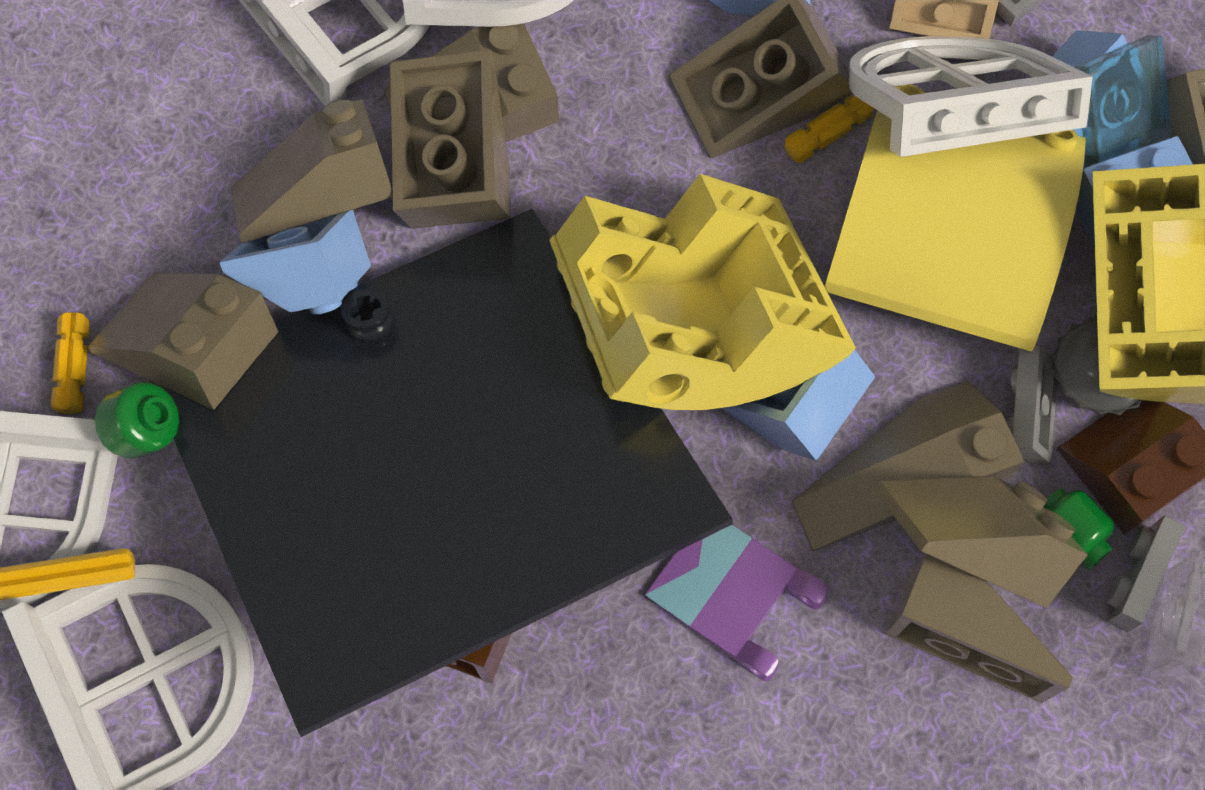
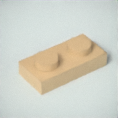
M894 0L889 29L927 36L990 39L999 0Z

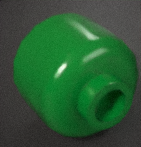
M150 382L133 383L106 395L98 405L94 419L96 433L102 445L112 454L123 458L142 457L168 446L176 436L180 422L178 408L172 396L161 386Z
M1060 488L1046 498L1048 501L1043 507L1058 514L1075 528V532L1071 537L1088 554L1081 563L1087 571L1096 566L1113 550L1106 541L1112 535L1114 522L1086 492L1074 490L1067 493L1063 488Z

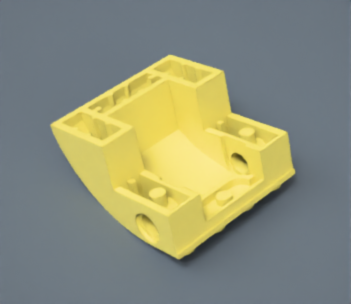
M913 84L894 86L909 96L925 93L921 88ZM877 110L838 238L825 289L830 294L1033 352L1056 285L1074 219L1082 180L1086 138L1078 136L1074 130H1067L899 157L890 151L892 119Z
M1205 164L1092 171L1100 392L1138 400L1205 404Z
M699 174L665 219L584 196L557 234L553 235L549 240L557 259V268L563 275L570 293L571 305L578 314L586 335L587 347L593 353L602 377V386L610 399L669 410H709L737 406L764 399L796 387L815 375L837 365L848 358L856 349L779 198Z

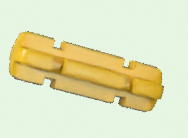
M851 94L844 99V105L836 104L807 123V129L799 128L787 136L784 148L793 161L802 163L814 155V149L822 150L851 131L852 124L860 125L872 117L875 108L860 100L854 94Z
M61 313L57 320L56 334L61 335V339L57 340L55 344L52 381L57 382V387L52 388L50 406L59 414L72 415L78 414L83 410L84 392H80V386L85 385L88 345H84L83 339L89 338L90 322L82 313Z

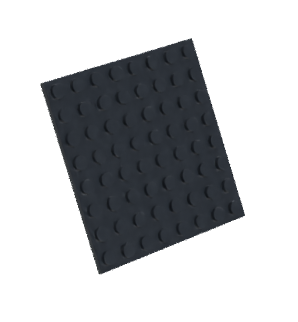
M533 209L356 286V288L344 296L341 300L342 304L334 310L322 314H312L310 308L304 309L275 322L278 333L214 410L149 380L150 383L161 386L172 396L178 408L180 422L177 434L173 439L301 737L733 524L732 517L661 408L621 402L609 398V395L602 386V377L593 353L587 347V338L578 314L571 305L572 299L563 275L557 268V259L549 241L551 237ZM359 290H378L386 296L389 302L390 310L394 317V325L391 332L377 342L362 343L351 338L347 331L346 323L342 318L341 307L344 301L352 293ZM373 311L362 314L363 321L372 319Z

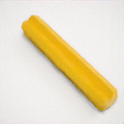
M121 548L0 567V600L131 580L135 577L136 573L133 552H130L129 549Z

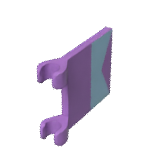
M730 525L675 552L646 592L645 597L731 656L757 677L768 682L778 670L779 660L767 649L750 641L751 637L785 589L810 608L818 610L827 599L828 586L822 580L798 569L735 526Z

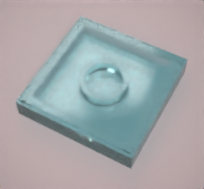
M1144 36L1075 66L1076 69L1093 76L1087 127L1082 128L1083 137L1086 138V166H1092L1144 148L1172 135L1162 36Z

